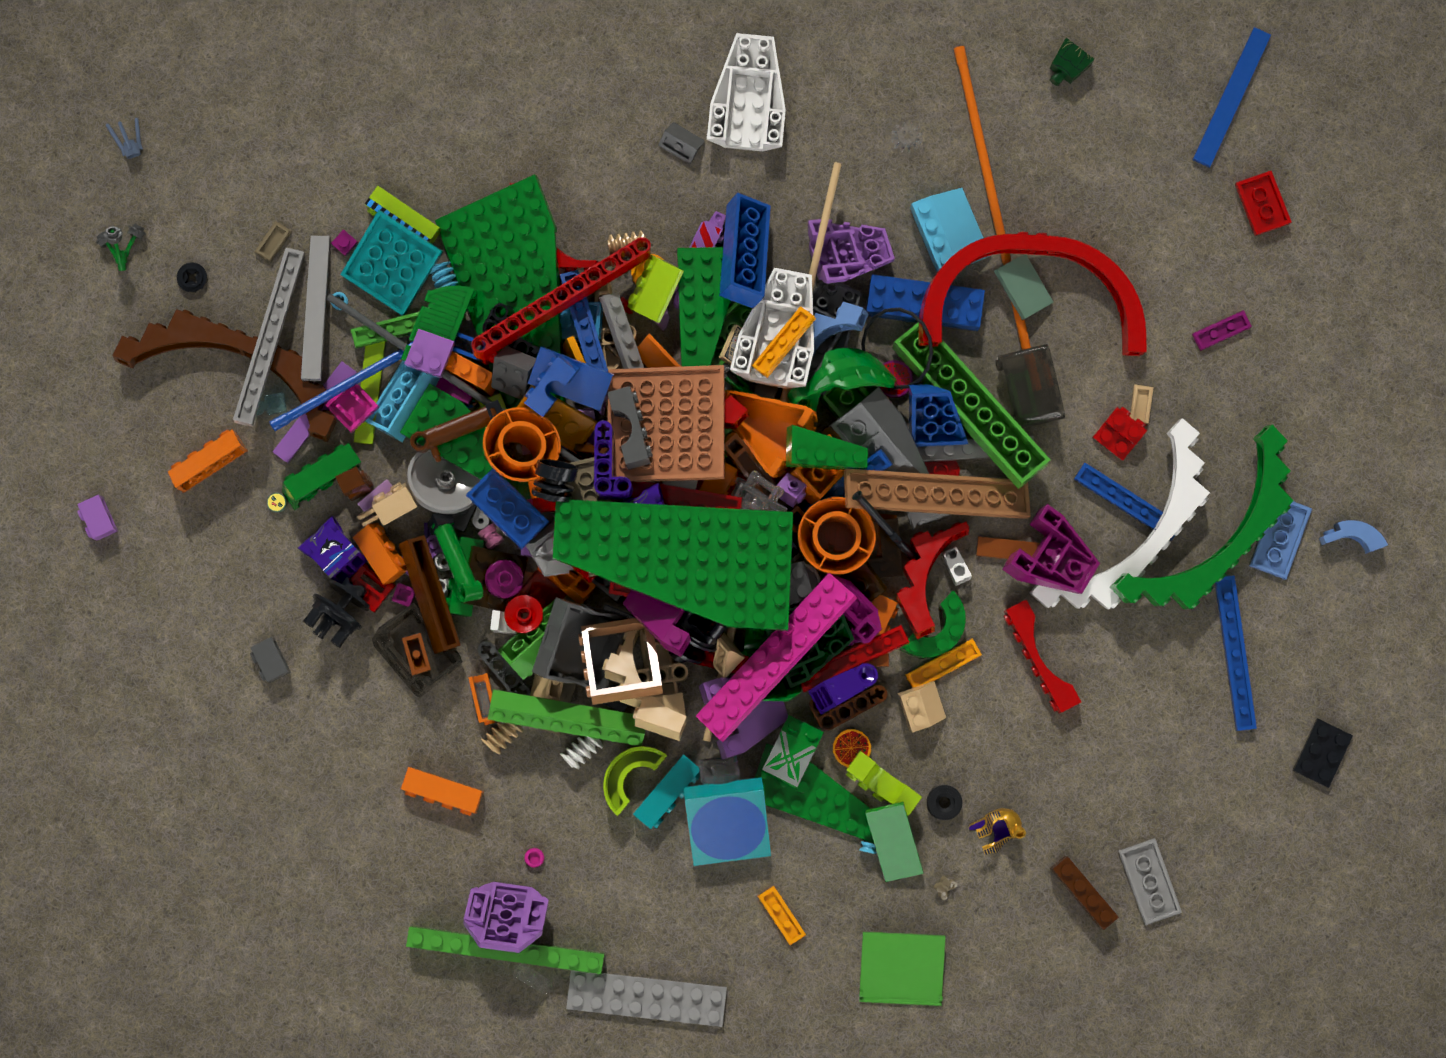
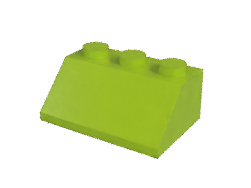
M651 255L645 262L642 275L637 279L636 288L628 299L627 307L660 323L684 271L669 262Z

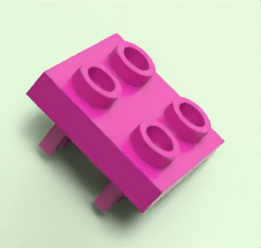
M358 384L333 397L325 404L351 433L379 408Z

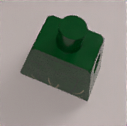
M1066 38L1050 66V69L1055 72L1050 78L1051 83L1059 86L1065 80L1071 84L1092 65L1094 58Z

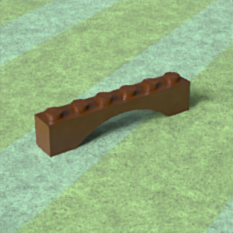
M735 432L728 433L725 436V455L773 511L793 512L792 531L796 533L804 512L797 504L791 507L774 495L777 486L776 482L765 472L739 435Z

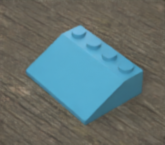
M963 188L932 195L911 203L910 210L936 272L959 250L983 238ZM990 256L981 258V259H979V260H977V261H975V262H978V261L983 260V259H985V258H988V257H990Z

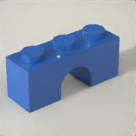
M562 354L557 358L554 356L547 365L550 367L548 371L540 374L536 380L538 384L535 389L531 387L525 395L527 400L524 404L542 417L548 413L557 400L549 391L550 382L558 381L566 386L580 369Z

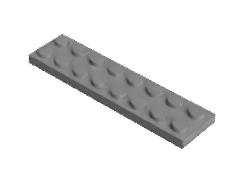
M571 970L566 1009L722 1027L727 987Z

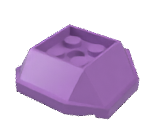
M491 882L470 890L463 924L479 948L520 953L542 936L549 900L544 896L542 897L532 887Z

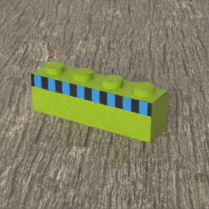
M379 186L375 188L365 202L368 208L367 212L375 217L378 210H381L431 244L434 243L440 234V227Z

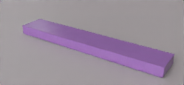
M341 361L323 386L328 390L357 372ZM328 401L324 403L323 408L321 410L322 412L323 410L329 411V409L325 406V404ZM306 413L296 420L273 450L274 454L288 464L310 436L308 432L310 424Z

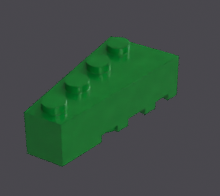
M795 425L787 427L786 467L863 470L867 468L868 448Z
M349 443L345 446L343 444L337 446L333 453L320 456L317 459L318 462L312 465L309 463L300 469L301 472L297 474L292 473L284 478L282 493L294 511L300 507L298 503L301 501L313 499L319 489L325 491L334 484L333 480L336 479L335 476L354 467L359 468L361 466V460Z

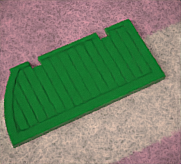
M445 286L431 291L428 290L424 301L428 302L429 305L428 307H421L409 340L414 341L418 329L455 342L475 289L466 286ZM406 345L401 360L406 361L411 346Z

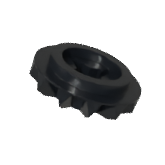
M186 263L177 272V283L186 292L196 293L198 290L203 289V286L207 283V273L198 263ZM187 272H189L192 275L197 274L195 276V278L197 279V283L193 282L192 280L188 282L189 277Z

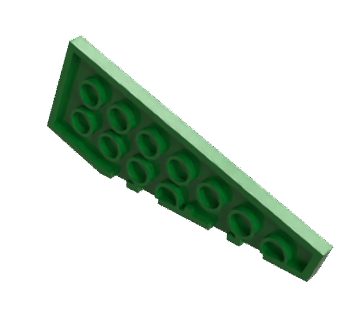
M723 247L677 248V267L684 271L678 283L681 367L711 365L731 301L719 296Z
M429 383L400 433L411 439L415 432H422L471 411L463 402ZM481 428L438 445L440 457L481 480L492 469L483 450V435L486 428ZM421 437L416 443L424 446L426 439ZM505 478L524 498L531 499L528 482H518Z
M766 743L755 778L762 777L765 805L874 843L865 810L871 808L813 763L809 762L797 789L762 772L773 748V745Z

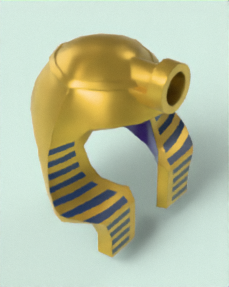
M996 809L969 825L970 830L976 829L979 839L992 834L993 829V843L982 846L985 855L998 853L1002 846L1011 838L1021 839L1026 835L1019 815L1012 809Z

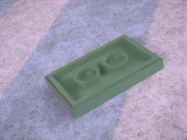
M1026 254L1017 257L994 271L1022 320L1053 303L1052 298Z

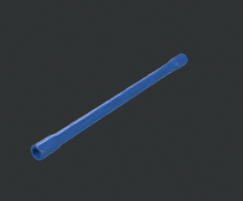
M399 349L291 411L269 421L274 431L279 430L294 419L401 360L404 351Z

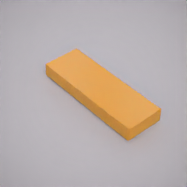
M774 885L758 896L790 946L806 935Z

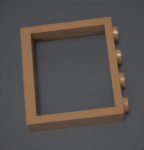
M636 618L581 626L582 634H578L580 646L584 645L581 657L582 663L587 665V668L583 669L585 681L589 680L586 692L587 698L591 697L593 705L663 694L655 639ZM645 629L653 681L596 690L589 638Z

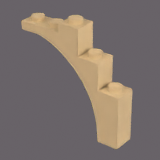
M639 630L625 632L623 637L625 640L624 644L619 645L617 654L611 653L609 659L604 661L602 670L605 671V678L620 683L619 686L642 683L633 660V648L638 639ZM653 696L620 700L624 704L636 707L633 713L636 727L680 741L686 726L687 716L669 709Z

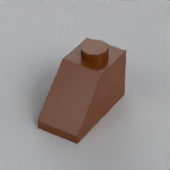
M421 633L402 638L412 676L431 671Z

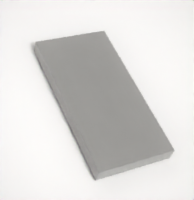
M1155 838L1118 851L1145 925L1182 913Z

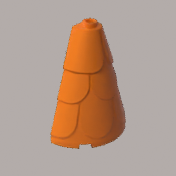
M726 390L725 398L727 399L731 395L749 413V417L736 430H732L749 447L766 473L774 478L786 474L785 470L788 468L786 467L787 427L795 425L815 432L816 428L813 425L814 422H817L816 412L803 405L764 398L757 394Z

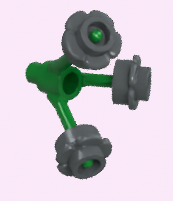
M137 224L128 226L129 230L127 233L132 235L126 250H120L118 245L123 235L119 227L111 226L97 236L98 240L96 243L101 248H109L116 264H118L119 271L126 270L125 263H127V257L135 239L142 240L143 235H146L143 232L145 228Z

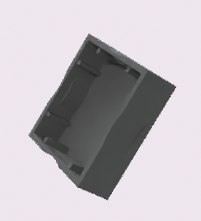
M556 597L532 672L546 679L563 683H576L586 688V686H589V680L585 681L583 669H586L587 665L582 663L581 657L584 645L580 646L578 634H582L581 626L630 618L616 612ZM625 632L589 638L596 690L608 688L610 680L605 678V671L602 670L605 659H609L611 653L617 654Z

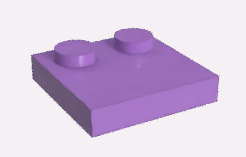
M418 329L404 364L405 366L442 378L455 342Z

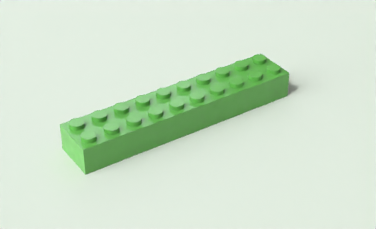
M918 322L894 341L892 349L919 378L927 366L930 353L929 346H919ZM942 340V343L938 346H932L933 357L930 369L921 381L923 384H930L951 392L963 428L1019 490L1043 470L1051 459Z

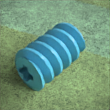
M442 262L433 266L430 274L433 275L432 280L435 282L434 287L436 289L459 284L458 281H452L456 275L450 274L454 270L453 267H447L451 262Z

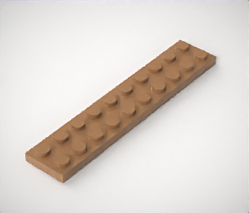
M861 469L844 470L846 508L864 509L856 500L852 499L857 491H862L864 498L875 510L1021 519L1031 517L1028 482L1018 490L1010 479Z

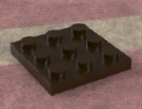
M471 546L468 563L475 580L480 581L482 584L483 597L479 600L461 603L505 612L507 604L513 598L520 596L522 590L511 598L494 596L489 592L485 583L487 569L496 561H513L521 568L524 579L528 558Z

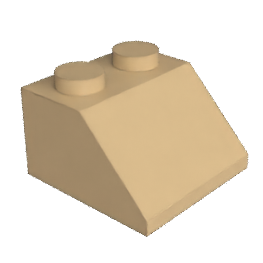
M934 681L897 693L909 730L912 733L931 727L946 718Z

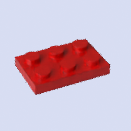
M1272 170L1235 183L1255 236L1292 223Z

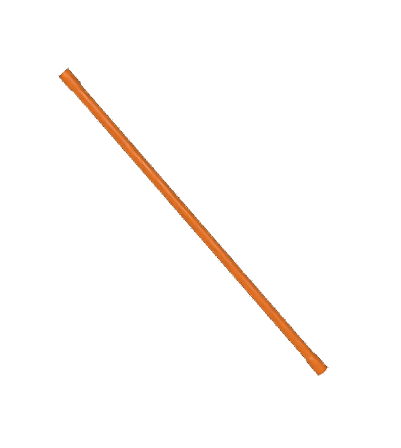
M958 46L954 48L955 58L960 71L996 235L1005 234V229L968 69L965 46ZM1000 254L1003 265L1012 261L1010 254ZM1012 304L1025 367L1029 372L1033 392L1035 390L1039 391L1041 390V385L1033 359L1025 319H1021Z

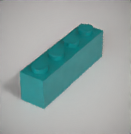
M683 754L633 815L649 829H652L653 826L657 829L664 821L661 817L665 812L669 814L676 806L674 803L676 799L684 797L683 787H687L691 782L695 784L702 776L699 773L701 769Z

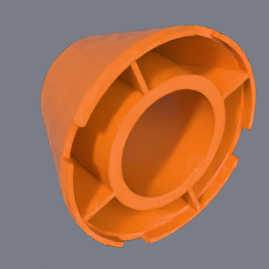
M515 407L498 413L489 422L483 435V450L488 463L500 475L513 481L530 482L542 478L535 474L537 460H558L561 442L557 429L546 416L542 417L538 413L529 410V408ZM510 442L523 444L532 453L533 460L528 462L515 461L506 454L503 445Z
M831 497L816 502L805 512L799 524L798 543L803 556L814 568L824 573L840 575L858 569L868 560L875 546L876 531L871 516L865 509L846 508L844 497ZM828 522L844 524L852 534V548L841 555L826 552L818 542V529Z

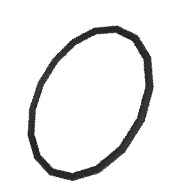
M900 307L888 308L874 315L864 330L861 346L862 350L866 351L865 341L868 329L876 318L886 312L900 311L911 315L918 321L928 338L930 354L927 366L917 380L908 385H898L892 388L906 389L909 388V385H915L920 382L930 369L933 357L932 338L925 323L913 312Z

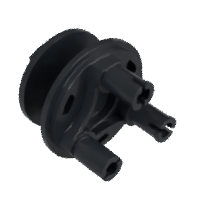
M346 577L341 584L332 579L328 582L342 596L337 604L314 593L312 596L313 608L303 620L306 625L313 628L322 616V621L313 631V634H319L318 637L322 640L332 626H340V629L331 639V642L341 648L350 634L352 635L354 631L362 628L351 615L344 611L351 602L366 611L370 609V606L363 600L367 594L366 588L353 585L349 577Z
M684 611L676 627L689 633L691 642L682 657L670 651L669 655L679 663L688 661L700 664L706 658L705 651L715 652L717 650V639L720 638L727 627L717 622L713 626L712 620Z

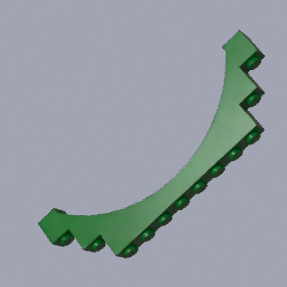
M1273 424L1265 426L1253 438L1257 448L1255 488L1247 512L1231 538L1215 554L1199 565L1171 576L1141 578L1132 577L1129 573H1123L1110 588L1125 604L1136 603L1142 597V593L1153 606H1165L1171 600V596L1182 609H1194L1200 603L1199 599L1212 591L1213 584L1216 581H1221L1226 576L1225 572L1238 564V558L1242 554H1247L1252 549L1251 545L1264 537V531L1268 527H1273L1278 522L1277 518L1291 508L1290 504L1294 500L1279 486L1287 480V474L1291 470L1277 456L1285 449L1284 445L1288 440Z

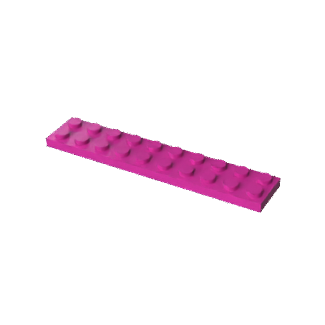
M829 573L789 615L788 631L775 630L702 708L696 717L720 741L724 742L852 605L857 597Z

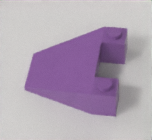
M721 677L699 685L704 705L716 695L730 678ZM761 701L735 729V735L727 737L724 742L718 740L717 745L722 760L746 752L783 724L788 718L784 701Z

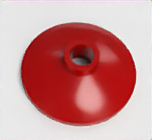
M517 596L505 608V621L509 628L517 633L532 632L542 622V606L532 596ZM523 613L528 614V617L526 619L521 618V615Z

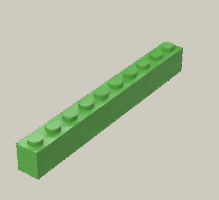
M415 926L409 927L406 947L595 974H602L605 953L531 943L520 953L479 948L470 934Z

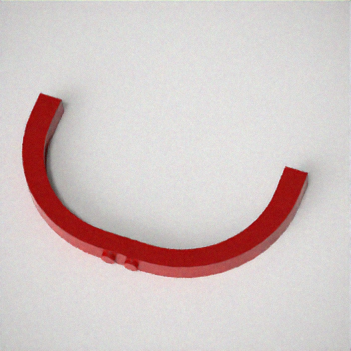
M1018 232L1017 234L994 235L965 246L955 253L933 277L925 292L919 318L925 323L931 335L932 346H938L942 343V310L947 291L958 273L966 266L981 258L997 254L1055 256L1068 259L1085 267L1106 286L1116 303L1120 315L1122 355L1142 356L1147 352L1146 322L1143 308L1134 286L1120 267L1105 254L1088 244L1066 237L1047 236V233L1029 235L1028 232ZM919 323V346H929L926 333Z

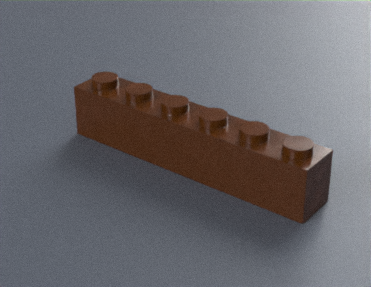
M425 535L400 543L399 547L434 654L461 646Z

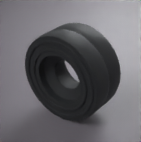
M940 785L933 788L928 794V811L939 820L953 819L962 809L963 801L961 794L952 786ZM942 797H947L950 800L949 807L942 808L939 805V800Z

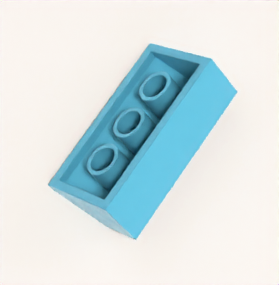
M403 360L376 404L379 408L365 421L400 442H403L406 437L400 431L429 383L436 386L440 380L439 377L405 366V361Z

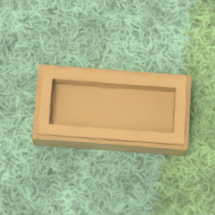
M1134 385L1130 417L1134 420L1138 418L1148 425L1154 387Z

